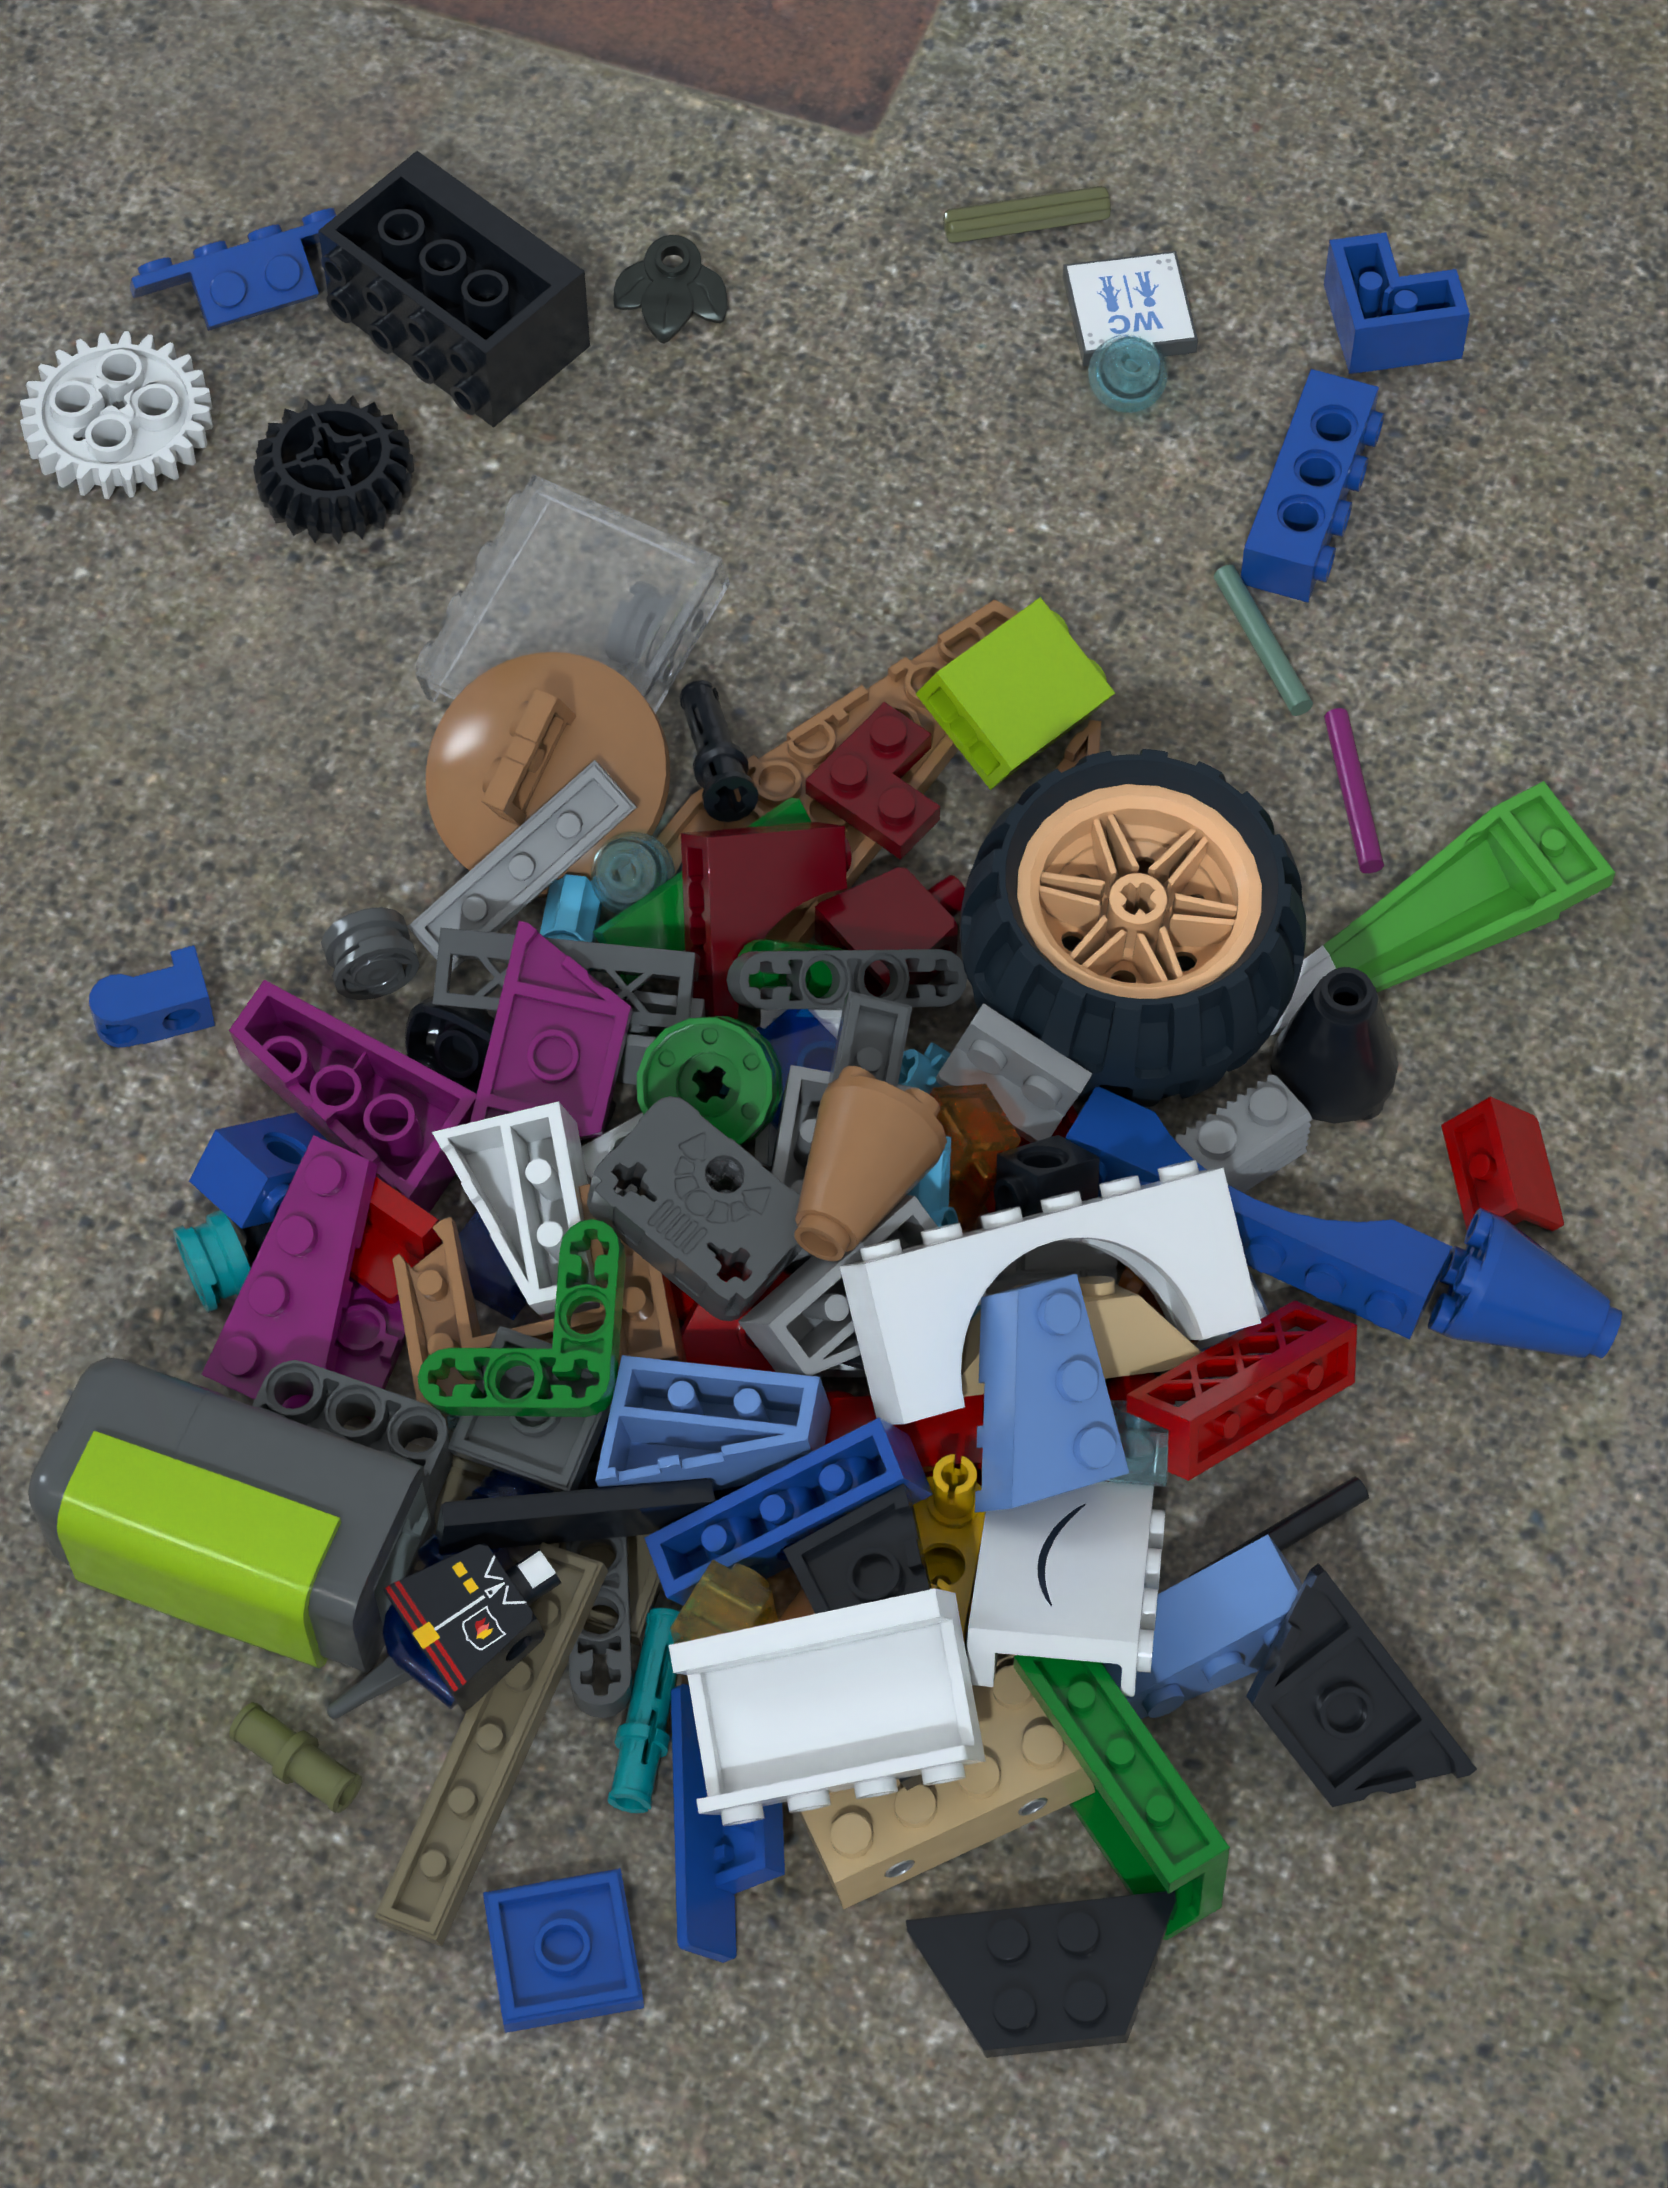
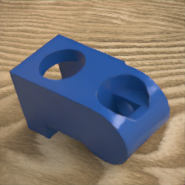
M195 945L171 951L172 967L135 977L124 974L109 975L100 979L93 986L89 995V1006L96 1032L103 1042L117 1048L130 1047L215 1026L210 999Z

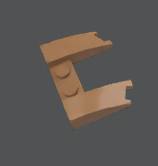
M590 1184L578 1186L584 1220H596L589 1212L587 1206ZM452 1217L442 1219L432 1227L443 1241V1244L413 1268L400 1254L392 1259L416 1401L430 1406L431 1404L424 1398L418 1385L419 1370L425 1359L440 1349L490 1348L497 1333L481 1335L458 1229ZM598 1239L591 1240L590 1253L593 1269H595L597 1256L608 1255V1251L604 1249ZM621 1240L625 1247L626 1267L618 1367L620 1366L622 1355L687 1362L670 1280ZM595 1278L597 1286L607 1288L608 1284L601 1286ZM600 1304L599 1308L572 1314V1330L580 1334H590L598 1330L605 1320V1307ZM554 1318L511 1328V1330L552 1344ZM456 1367L450 1368L448 1378L437 1380L436 1385L447 1396H452L455 1385L475 1384L476 1380L463 1378ZM441 1413L447 1425L457 1423L461 1417Z

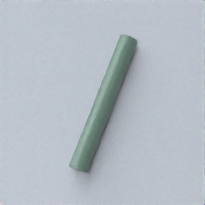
M1225 565L1219 568L1214 574V580L1293 716L1306 713L1313 706V702L1234 565Z

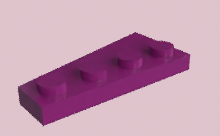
M313 1135L201 1375L255 1400L266 1376L274 1367L282 1362L292 1360L303 1361L334 1372L339 1347L335 1346L342 1309H348L353 1285L349 1281L355 1249L360 1248L378 1167L376 1163ZM302 1394L295 1395L287 1399L282 1406L290 1409L300 1408L306 1405L311 1397Z

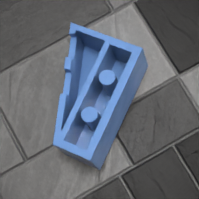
M1077 1274L1038 1281L982 1297L979 1383L985 1384L984 1420L982 1426H977V1448H983L982 1486L980 1491H975V1513L1012 1509L1128 1474L1129 1469Z
M622 1355L595 1481L599 1488L707 1478L712 1480L713 1491L748 1485L825 1445L831 1406L821 1379L816 1376Z
M1268 1534L1158 1594L1151 1673L1137 1672L1135 1696H1125L1140 1719L1148 1716L1157 1718L1169 1714L1179 1708L1184 1701L1260 1670L1303 1585L1297 1572ZM1103 1663L1121 1690V1666Z

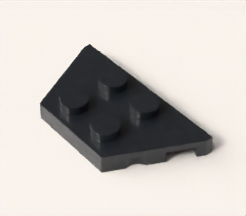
M1319 1563L1311 1568L1246 1695L1254 1708L1332 1807L1362 1801L1374 1792L1392 1794L1416 1788V1781L1452 1773L1456 1778L1471 1775L1477 1768Z
M1175 1890L1169 1894L1167 1891L911 1919L906 1920V1926L910 1940L916 1949L918 1948L937 1978L940 1987L962 2017L968 2031L984 2056L990 2058L1127 2043L1139 2012L1138 2004L1144 1988L1149 1985L1158 1961L1157 1954L1170 1920H1173L1176 1914L1177 1900Z

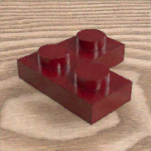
M883 702L805 780L806 794L901 860L940 820V806L901 779L931 749L932 734L886 702Z

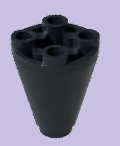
M1337 968L1322 977L1275 1041L1270 1065L1272 1075H1276L1309 1111L1314 1120L1336 1124L1360 1119H1372L1380 1114L1383 1110L1384 1102L1393 1092L1398 1069L1393 1041L1376 988L1365 973L1355 968Z

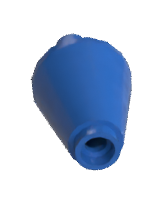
M1479 1208L1473 1216L1465 1236L1464 1243L1467 1245L1466 1249L1454 1246L1450 1251L1439 1279L1440 1282L1449 1285L1447 1294L1442 1293L1438 1298L1428 1322V1329L1456 1340L1577 1358H1586L1591 1354L1602 1359L1608 1353L1616 1338L1622 1320V1311L1610 1306V1300L1606 1295L1508 1220Z

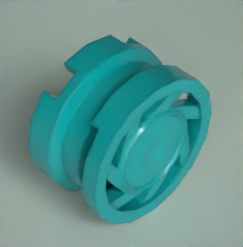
M221 1210L208 1214L206 1216V1223L185 1229L182 1225L174 1228V1238L184 1266L207 1313L217 1310V1304L220 1303L221 1297L227 1299L234 1295L238 1296L251 1268L228 1216Z

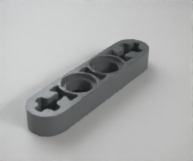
M942 949L752 951L743 953L733 961L728 970L727 985L734 1001L743 1007L751 1009L843 1008L844 998L849 991L874 997L865 987L864 974L867 967L872 962L878 960L888 968L890 984L886 992L876 998L912 1007H942L953 1004L961 997L966 989L967 974L964 971V965L960 957L951 951ZM817 961L826 964L832 974L831 987L820 998L810 994L805 982L807 970ZM759 970L765 974H787V986H765L759 991L758 988L749 987V974L759 973ZM938 970L944 971L945 974L944 984H937L935 986L929 984H909V972H931Z
M589 1461L577 1490L589 1489V1485L597 1484L595 1479L599 1461ZM628 1536L565 1542L566 1550L576 1554H580L583 1548L596 1542L605 1543L616 1552V1559L607 1568L608 1573L593 1606L606 1605L611 1607L619 1615L618 1622L612 1630L600 1635L591 1634L583 1628L569 1656V1679L574 1702L582 1712L591 1717L606 1718L615 1716L626 1708L632 1694L633 1670ZM606 1653L609 1678L614 1683L609 1684L607 1695L598 1696L595 1695L593 1686L590 1685L595 1679L593 1654Z

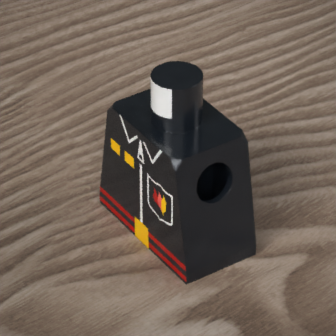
M484 1543L477 1544L396 1581L384 1588L383 1591L462 1711L465 1712L542 1642L545 1633L528 1605L560 1585L561 1581L540 1549L505 1571L488 1545Z

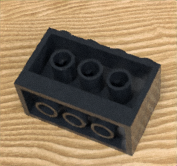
M418 151L413 153L318 230L322 252L321 264L325 272L328 293L326 299L334 315L344 323L352 322L370 336L373 343L381 351L387 354L394 353L410 365L419 379L427 384L434 383L452 396L454 402L462 411L469 415L476 414L493 428L590 347L585 271Z

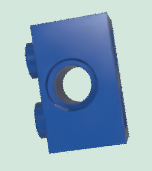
M297 1112L216 1129L189 1182L241 1229L273 1222L313 1135L326 1141L328 1140Z

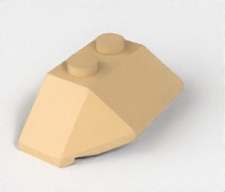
M1086 1276L1078 1278L1105 1379L1168 1371L1201 1353L1194 1344L1141 1296L1116 1285L1113 1277ZM1027 1284L1016 1285L1013 1288H1017ZM981 1309L970 1321L965 1336L961 1364L963 1397L984 1394L985 1384L979 1383Z

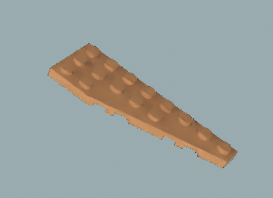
M994 599L938 635L937 644L912 660L904 657L888 668V675L867 689L863 685L859 686L788 732L787 741L759 759L755 755L749 757L747 775L752 778L757 787L758 802L755 809L747 817L728 823L717 821L710 817L704 809L702 800L704 788L693 793L621 881L622 895L637 902L674 877L682 862L681 833L746 828L787 799L797 798L801 800L812 822L845 826V837L850 844L852 854L851 866L848 872H846L847 889L825 893L802 903L784 916L764 938L808 943L815 934V906L850 889L881 850L882 846L808 796L805 791V780L883 702H886L932 734L931 749L901 778L924 795L959 749L915 693L937 671L1019 612ZM737 788L734 789L737 801L740 802L741 796Z

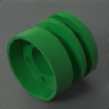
M729 1016L688 1018L664 1029L646 1048L637 1072V1102L644 1115L661 1098L669 1096L681 1098L699 1111L703 1118L725 1136L742 1145L757 1138L774 1120L783 1097V1068L773 1045L754 1026ZM722 1068L726 1072L722 1083L729 1088L727 1096L718 1094L707 1099L703 1095L707 1085L699 1079L702 1072L711 1073Z

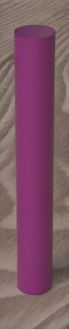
M1343 708L1332 709L1324 715L1359 869L1362 873H1375L1384 867V862L1348 711Z

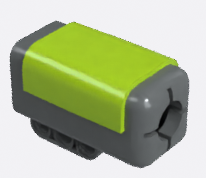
M107 1357L92 1363L81 1375L57 1423L58 1431L52 1433L31 1475L28 1496L31 1508L48 1548L56 1558L71 1567L75 1579L79 1582L195 1626L319 1669L325 1666L327 1660L330 1659L368 1673L377 1663L399 1616L383 1589L396 1581L412 1575L418 1560L422 1561L434 1535L436 1527L434 1517L436 1511L435 1502L450 1472L453 1454L448 1449L450 1439L446 1420L439 1410L428 1404L307 1362L292 1360L282 1362L274 1367L264 1379L253 1405L250 1406L227 1398L216 1391L124 1359ZM302 1394L311 1397L310 1401L300 1408L290 1409L282 1406L287 1399L295 1395ZM367 1416L374 1419L369 1426L361 1430L353 1431L344 1428L346 1422L354 1417ZM425 1437L436 1441L431 1448L423 1452H410L405 1449L409 1442L417 1438Z

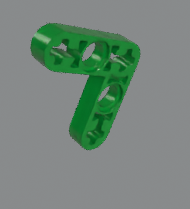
M589 1219L573 1225L563 1236L559 1252L552 1349L446 1348L437 1350L425 1359L418 1374L419 1389L431 1406L443 1414L452 1416L588 1417L597 1415L607 1409L613 1399L618 1375L626 1267L625 1247L613 1228L603 1221ZM598 1239L604 1249L608 1251V1255L597 1256L594 1269V1277L601 1286L608 1284L607 1288L588 1284V1266L582 1257L578 1255V1252L589 1250L591 1240ZM578 1282L582 1285L574 1286V1283ZM590 1301L602 1304L605 1307L606 1316L604 1323L598 1330L590 1334H580L572 1330L571 1317L579 1305ZM483 1366H487V1367H486V1370H485V1374H484V1376H483V1373H482V1369H481V1368H482ZM516 1366H525L532 1369L535 1380L528 1394L518 1399L505 1398L501 1394L500 1382L506 1371ZM456 1367L457 1371L465 1379L484 1380L487 1397L482 1398L483 1393L475 1384L455 1385L452 1396H447L436 1383L437 1380L448 1378L450 1368ZM548 1367H553L552 1373L559 1381L579 1380L582 1369L588 1368L596 1380H599L598 1385L587 1387L585 1397L578 1398L575 1391L568 1385H551L553 1398L547 1399L550 1391Z

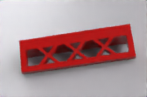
M1294 1300L1260 1319V1324L1240 1330L1128 1393L1126 1412L1168 1430L1167 1472L1189 1481L1354 1384L1357 1324ZM1295 1326H1297V1327H1299V1328H1302V1329H1304V1330H1307V1331H1290V1332H1287L1288 1330L1294 1328ZM1249 1353H1271L1269 1355H1246ZM1206 1377H1229L1226 1379H1204ZM1164 1401H1188V1402L1182 1404V1405L1179 1406V1407H1176V1406H1173V1405H1171V1404H1169V1403H1166V1402H1164Z

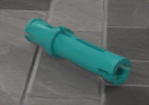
M653 1608L646 1615V1628L634 1676L626 1722L617 1728L614 1741L619 1749V1755L611 1792L608 1793L607 1801L611 1806L621 1811L645 1813L648 1812V1809H651L653 1802L651 1798L659 1760L666 1756L669 1750L671 1739L665 1731L671 1707V1689L676 1686L677 1674L673 1673L669 1645L684 1642L686 1630H688L690 1624L689 1618L677 1610Z

